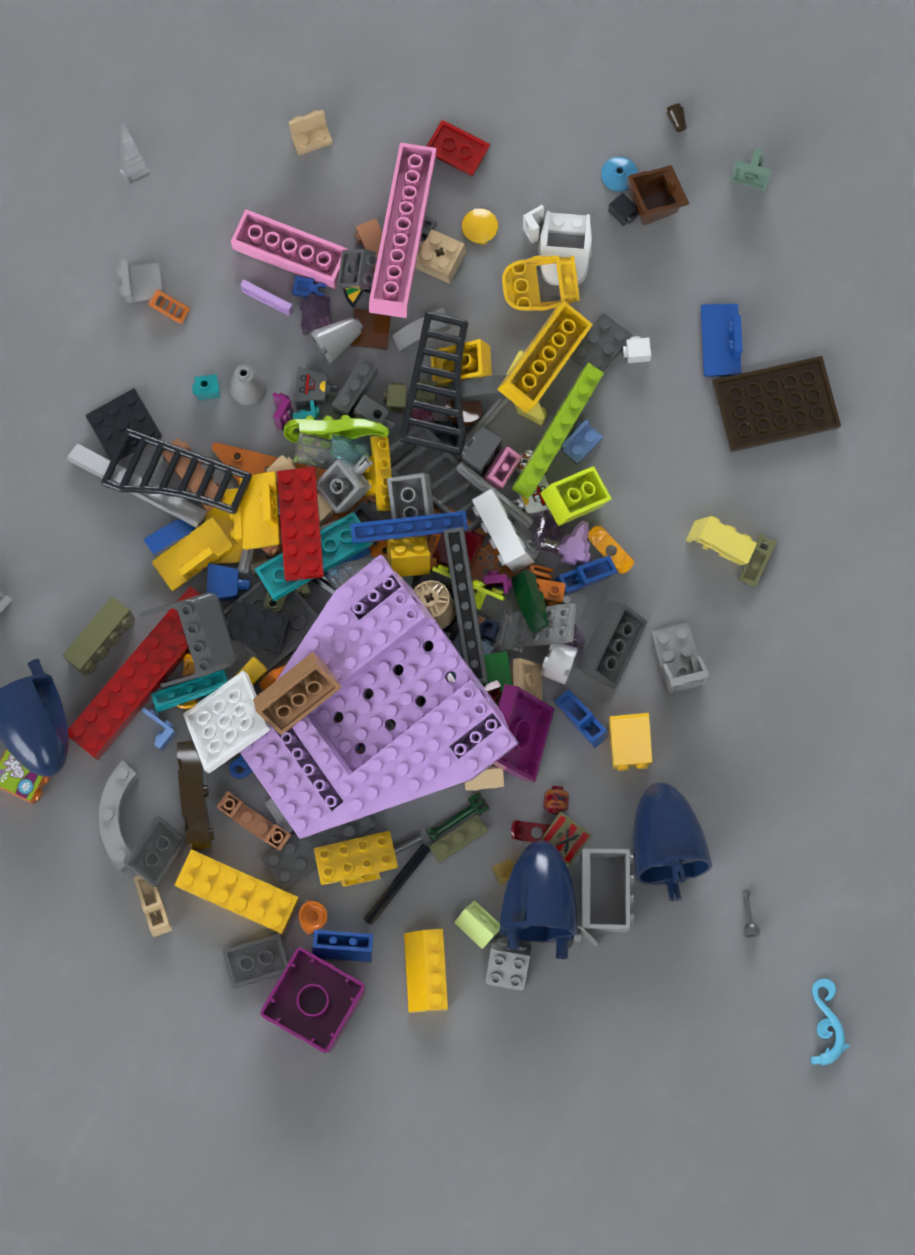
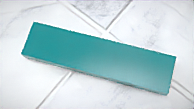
M222 669L151 693L156 712L209 695L227 683L228 678L225 670Z

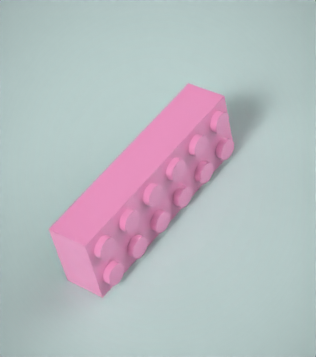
M245 209L231 240L232 248L235 251L299 276L314 279L317 283H325L326 286L333 289L336 288L342 250H348L345 247Z

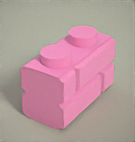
M508 446L500 449L482 478L495 489H502L522 457Z

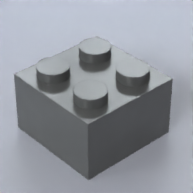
M482 427L480 432L477 430L471 439L473 442L469 447L466 446L461 453V456H463L461 461L481 477L484 476L494 458L502 449V438Z

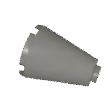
M350 317L309 332V336L312 342H315L316 349L325 362L331 364L362 333L361 329L363 326L358 318Z
M240 365L236 368L230 380L229 391L232 398L240 404L253 405L258 403L265 395L266 381L262 374L248 365Z

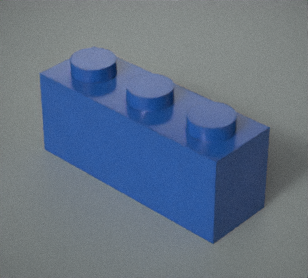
M314 930L312 954L321 959L371 962L373 934Z

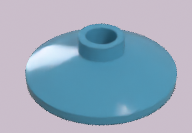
M620 156L613 157L603 165L601 178L609 189L623 192L629 190L627 176L638 173V170L630 159ZM617 170H623V173L619 174Z

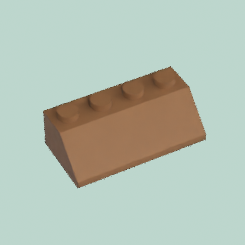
M312 652L255 697L253 702L256 712L282 735L341 689V685L327 665Z

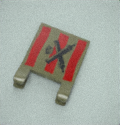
M561 811L540 841H547L554 845L563 856L569 868L593 834Z

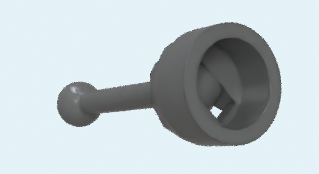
M745 889L742 894L746 901L749 923L744 927V936L756 937L760 935V929L756 923L752 922L749 901L750 891Z

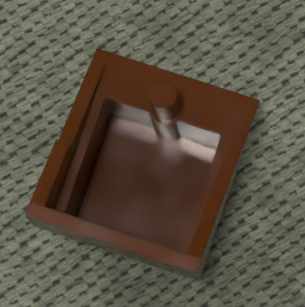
M672 165L627 176L629 195L633 203L638 207L637 212L644 226L675 214L680 207L690 204Z

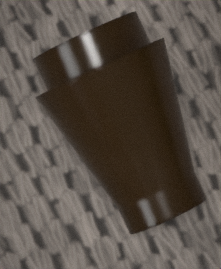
M680 103L669 106L666 114L676 128V131L682 132L686 130L684 107H681Z

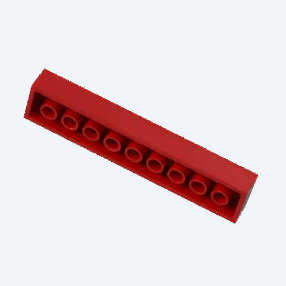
M189 586L177 601L201 594ZM172 608L166 613L69 727V738L95 760L98 761L150 700L151 693L156 692L161 687V683L167 680L183 661L184 656L190 652L176 609Z

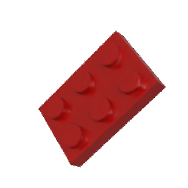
M441 120L426 147L436 148V159L473 177L488 152L490 144Z

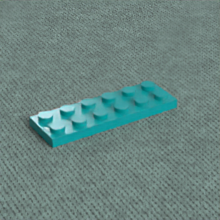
M355 512L348 514L321 530L324 572L374 544L373 542L352 543L351 524L361 523ZM283 553L255 568L257 575L273 601L280 599L314 579L286 581Z

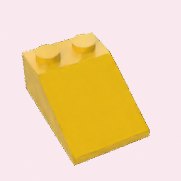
M481 339L465 342L461 380L492 376L490 345ZM457 345L436 350L456 354ZM431 356V367L454 372L455 362ZM432 375V381L437 382V387L449 386L453 382L452 379Z

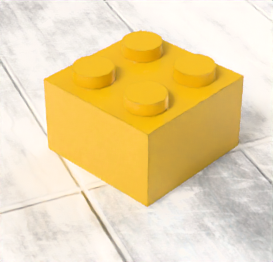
M426 536L387 540L389 565L400 577L430 574V552Z

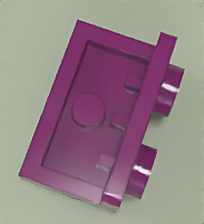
M274 392L272 396L277 410L273 418L276 428L283 431L285 424L292 420L293 408L291 400H289L290 398L287 395Z
M499 570L487 571V575L483 576L484 584L503 582L504 594H508V589H512L511 577H507V573L499 574Z

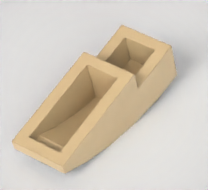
M139 875L133 877L153 937L172 931L158 886L152 887Z

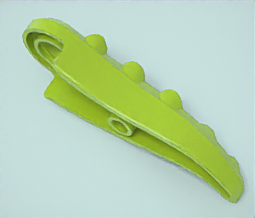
M308 415L305 419L290 420L284 426L285 438L293 443L304 444V451L335 446L365 435L387 437L389 434L388 428L381 423L367 420L366 418H350L348 415H343L341 419L333 420L331 416H325L323 420H315L314 417Z

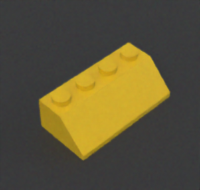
M443 929L404 933L409 1013L448 1010Z

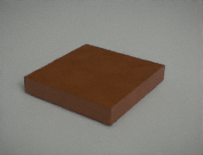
M354 309L353 318H358L363 328L361 329L362 333L350 346L387 350L391 316L369 313V310Z

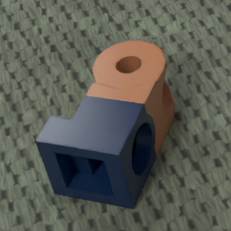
M478 616L481 636L495 643L501 630L500 623Z

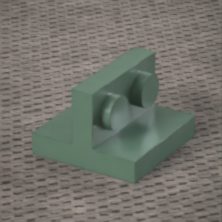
M755 147L751 164L736 160L730 181L766 191L772 170L761 167L764 157L761 156L763 149Z

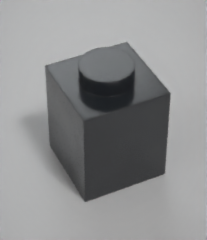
M621 193L609 204L608 212L624 226L627 223H632L637 218L638 207L624 193Z

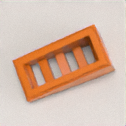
M159 289L155 290L148 303V306L180 324L183 323L190 310L188 306ZM159 296H162L159 305L156 306L155 303L157 302ZM166 300H169V303L167 304L165 310H163L162 307L164 303L166 302ZM173 303H174V304H176V306H175L174 310L172 311V313L170 314V313H169V310L171 309V307H172V305H173ZM181 307V308H183V309H182V311H181L179 317L177 318V317H175V315H176V313L178 312L179 308Z

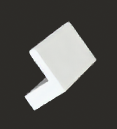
M543 205L523 215V231L532 244L539 240L538 224L543 222L544 219Z

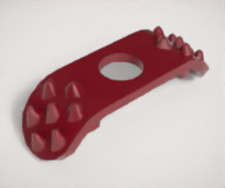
M514 820L511 826L512 839L526 842L540 841L551 824ZM535 827H539L542 830V836L538 839L534 838L531 833Z

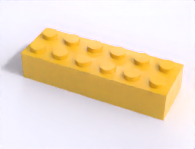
M563 301L555 308L497 390L527 413L535 407L593 324Z
M192 849L175 883L177 888L281 935H284L300 900L295 895Z

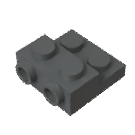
M367 249L342 250L337 287L359 290L371 289L374 279L373 270L377 263L376 252Z

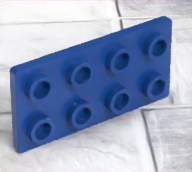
M702 304L701 328L704 376H733L741 374V354L743 348L741 315L738 312V304Z

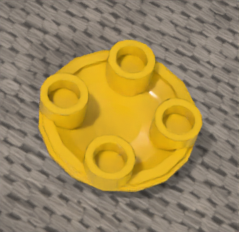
M474 209L468 212L462 221V233L465 237L481 245H485L488 241L492 240L498 231V221L495 215L486 209Z

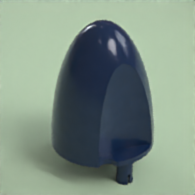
M34 659L27 664L32 672V676L16 680L0 688V740L24 768L39 776L52 777L63 769L67 759L69 747L68 727L63 705L53 678L44 672L40 660Z
M657 782L645 790L637 806L633 827L634 868L637 881L644 884L667 885L669 901L674 902L675 897L676 901L682 899L679 883L685 882L688 878H696L705 874L712 868V861L703 830L688 801L675 787L664 782Z
M536 841L525 848L512 869L502 905L500 934L508 937L507 949L518 950L519 940L556 942L555 958L563 960L568 959V942L577 935V908L572 879L566 862L558 849L547 841Z

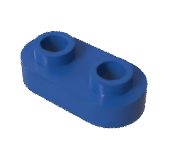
M243 756L235 759L229 767L231 775L236 779H243L253 773ZM238 767H243L241 773L236 772Z

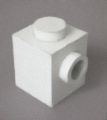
M635 336L626 341V346H623V356L627 357L628 363L650 361L651 349L649 338Z

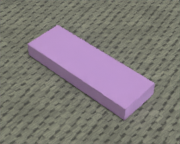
M243 279L240 284L243 293L291 316L293 312L292 304Z

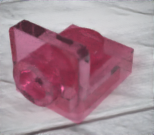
M418 408L413 410L411 418L434 422L431 411Z

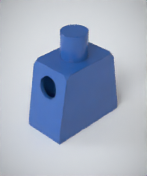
M208 564L206 593H215L219 597L220 602L237 600L239 598V590L250 589V579H240L238 569Z

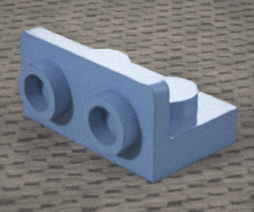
M587 419L583 423L579 422L574 428L575 432L571 436L567 435L561 445V451L576 465L603 439V436L589 425L590 422Z

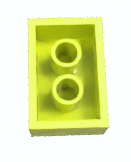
M594 466L550 484L541 492L558 526L603 507L612 499Z

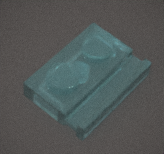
M332 434L330 439V456L358 462L362 456L369 458V443Z

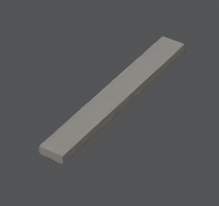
M79 444L67 456L68 461L100 478H103L110 463V460ZM117 464L110 481L120 484L127 469ZM133 473L128 485L139 486L143 477ZM149 482L148 486L159 487L158 485L152 482ZM131 493L196 528L207 515L206 510L180 497L162 494Z

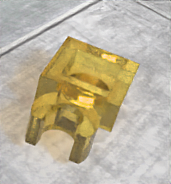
M519 857L514 860V863L509 858L491 867L499 885L509 880L512 869Z

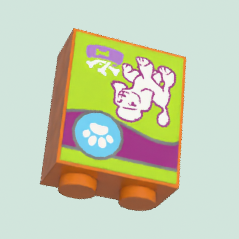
M6 748L0 760V789L31 804H35L36 801L41 799L43 795L42 788L44 784L49 783L51 777H43L30 772Z

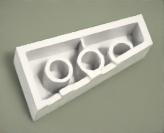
M493 489L474 498L472 501L475 506L472 509L477 517L480 516L483 522L480 524L485 533L489 532L492 537L489 541L494 549H498L500 554L497 556L501 564H506L515 574L534 563L532 557L524 550L526 546L519 535H516L517 530L511 520L507 518L508 514Z

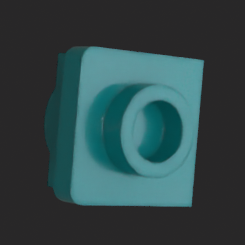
M311 400V411L299 410L293 414V419H305L308 415H311L317 420L316 417L320 416L318 405L315 406L314 401Z

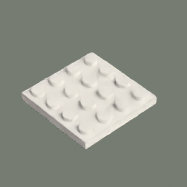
M245 671L236 675L194 707L183 713L201 763L207 773H211L271 730L268 722L256 712L253 699L257 695Z

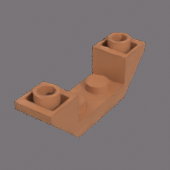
M228 791L216 806L217 809L237 824L279 851L282 850L291 837V834L278 825L271 823Z

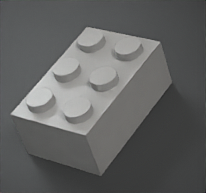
M421 473L387 478L392 519L434 514L429 474Z

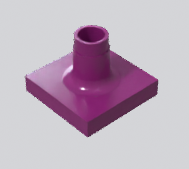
M504 684L499 709L504 715L509 727L508 729L519 744L493 765L523 781L536 782L555 708L518 686Z

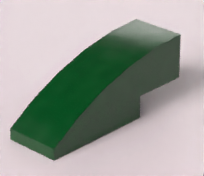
M524 569L511 577V581L521 613L531 632L535 634L548 626L544 595L537 588L535 573Z

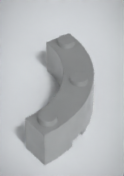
M124 761L116 767L109 777L99 805V829L104 847L113 863L123 873L129 868L124 863L131 854V850L122 833V806L129 790L139 778Z

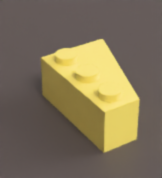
M714 516L695 520L686 539L690 543L693 540L703 544V549L708 550V548H711L718 552L719 556L739 565L748 564L757 545L756 542L752 541V537L736 532V528L730 525L725 526Z

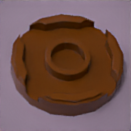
M449 398L445 407L455 409V403L451 402ZM480 401L462 402L464 425H474L475 422L481 419L483 407ZM446 415L448 419L450 418L457 425L456 417Z

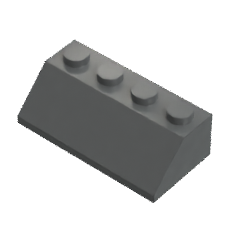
M609 601L577 665V669L586 676L615 689L648 621L626 604Z

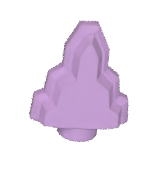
M582 520L574 527L571 534L565 535L562 541L556 543L553 551L562 556L561 561L570 566H576L577 562L582 564L589 563L591 554L588 552L590 547L587 541L589 533L588 522Z

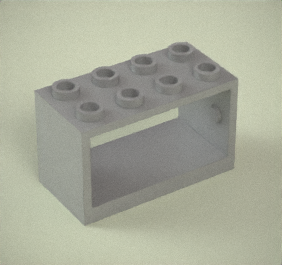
M582 849L581 927L587 932H628L634 926V914H630V908L634 905V894H630V888L634 885V875L630 874V869H632L634 864L633 854H630V849ZM590 858H624V925L590 924Z

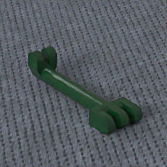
M478 792L468 799L471 804L440 826L435 829L431 827L426 830L430 839L434 841L440 834L473 812L480 816L489 810L488 805L482 809L480 808L485 803L484 799L478 802L475 801L480 798L481 794Z

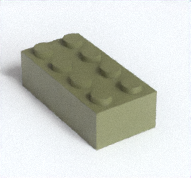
M111 596L62 656L85 677L88 674L91 675L97 668L96 664L108 656L111 646L113 644L116 645L121 640V634L132 627L135 617L127 607Z

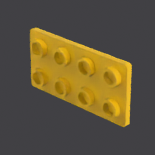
M274 471L252 475L241 501L244 550L280 544L277 478Z
M226 489L224 494L225 500L222 502L232 505L238 489ZM241 503L235 514L213 508L207 513L205 522L213 517L233 544V548L212 564L240 563L243 550Z
M211 517L153 560L152 564L169 588L175 591L208 567V564H212L232 549L233 544L215 519Z
M390 831L314 848L321 885L341 881L342 887L381 879L379 872L398 868Z

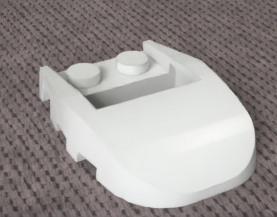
M547 211L538 245V253L540 256H574L578 285L585 280L590 258L592 257L590 214L586 216L550 213V211ZM548 233L585 236L584 249L547 246ZM556 263L540 265L539 272L542 279L550 285L559 286Z

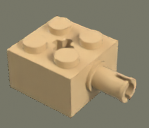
M431 229L426 240L420 243L416 264L417 270L450 284L466 254L465 244Z

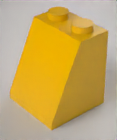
M649 713L610 716L608 731L612 768H617V771H627L629 767L647 769L648 765L652 764Z

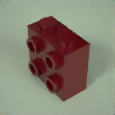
M468 529V531H465L472 570L485 536ZM441 534L432 557L437 559L436 562L438 564L447 566L449 562L444 534Z

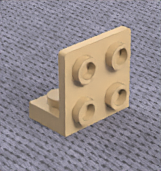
M314 110L303 117L297 116L289 121L291 138L298 156L333 144L326 126L324 110Z

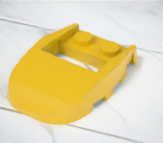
M533 256L532 258L522 259L509 264L503 272L504 298L514 309L542 311L556 308L563 301L568 304L580 301L574 256ZM556 263L561 300L541 303L536 266Z

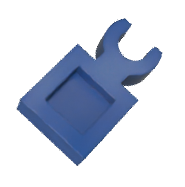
M296 276L292 295L311 299L312 294H315L318 298H324L325 294L320 293L318 290L321 288L326 289L327 286L322 282L314 284V279Z

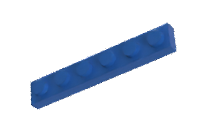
M466 511L351 524L352 543L444 534L443 530L460 527L468 531Z

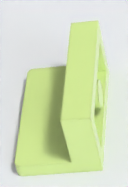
M475 900L464 909L454 922L482 949L500 931V923Z

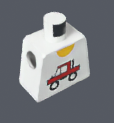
M545 475L528 499L518 494L519 499L511 501L518 508L524 510V513L530 518L551 514L541 495V492L549 486Z

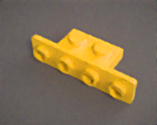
M372 436L370 438L372 455L368 457L369 461H372V465L363 473L364 478L372 487L365 493V497L376 495L377 511L391 512L387 478H392L388 437Z

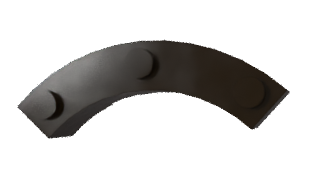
M193 741L178 742V780L182 815L185 818V836L188 851H191V849L212 848V840H215L214 828H210L206 803V797H209L208 785L204 784L203 765Z

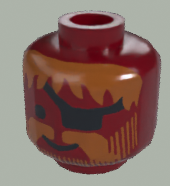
M552 786V789L544 793L543 808L548 811V814L558 815L561 811L566 812L569 808V793L563 791L561 786Z

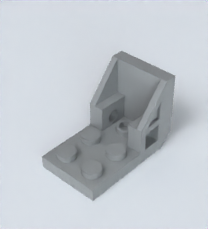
M689 623L651 632L665 686L669 694L707 683L709 679L708 670L702 658L697 655Z

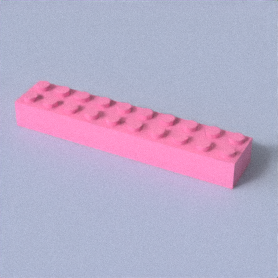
M400 143L369 299V313L402 318L407 317L435 168L436 148Z

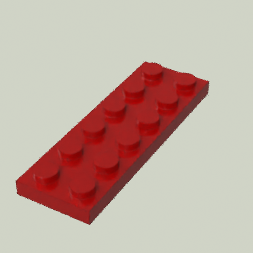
M314 466L277 471L285 580L294 581L324 577L316 468Z

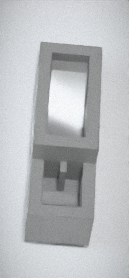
M444 308L434 311V313L446 315ZM424 317L410 323L392 335L399 352L419 345ZM431 320L429 330L442 333L451 329V324Z

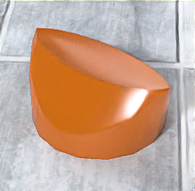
M307 900L301 906L299 922L306 934H313L314 930L321 929L327 921V911L319 902Z

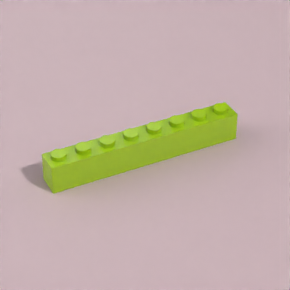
M590 363L581 370L511 488L513 491L526 499L534 493L604 372Z

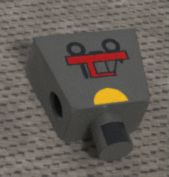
M298 367L295 405L296 407L310 406L311 400L314 401L315 406L325 405L327 395H338L339 385L328 384V374Z

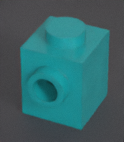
M217 374L194 377L195 383L192 384L193 395H197L198 401L221 398Z

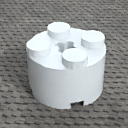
M565 643L551 644L548 655L543 662L540 675L565 685L574 664L578 648Z

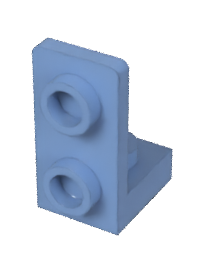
M143 708L142 712L165 729L164 732L160 731L154 739L156 741L154 743L156 748L163 752L177 734L173 730L175 726L167 720L161 721L158 718L160 715L150 708L148 711Z

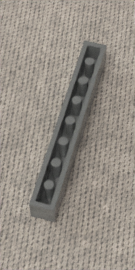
M463 527L443 530L464 661L480 683L488 682L465 530Z

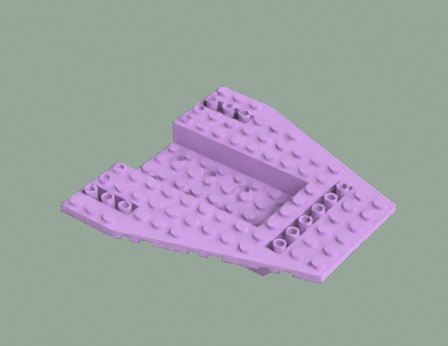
M379 555L333 593L278 677V679L300 661L314 652L327 665L341 685V689L282 735L269 724L271 730L244 748L240 753L299 839H303L330 828L473 780L517 746L519 742L508 729L509 727L499 707L417 594L392 569L384 556ZM427 641H432L434 644L430 652L425 649ZM400 664L403 666V673L398 676L395 673V667ZM450 672L456 674V680L453 683H450L447 679ZM369 688L373 690V697L371 699L365 697V691ZM419 696H424L426 699V703L422 707L417 704ZM338 712L343 714V721L337 723L335 720V715ZM392 719L395 721L396 726L390 731L387 728V722ZM360 743H363L366 747L363 754H359L357 751V746Z

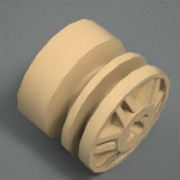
M433 580L422 582L416 586L414 592L440 628L444 629L450 625L455 618L456 606L446 586Z

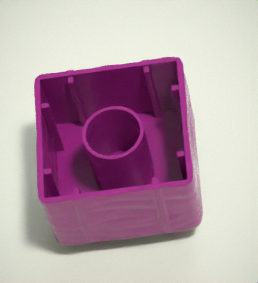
M299 947L294 952L282 976L260 1011V1015L323 1053H330L363 999L366 987L363 982L311 954L304 948Z

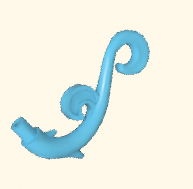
M829 979L817 980L812 986V995L817 1005L828 1018L818 1023L816 1028L817 1034L823 1039H828L832 1036L833 1032H829L827 1028L829 1026L833 1027L836 1036L835 1044L831 1050L827 1048L825 1053L820 1054V1056L810 1057L811 1065L821 1064L823 1066L831 1064L850 1047V1044H845V1034L839 1019L818 996V990L821 987L828 990V996L824 998L825 1001H830L835 996L836 986Z

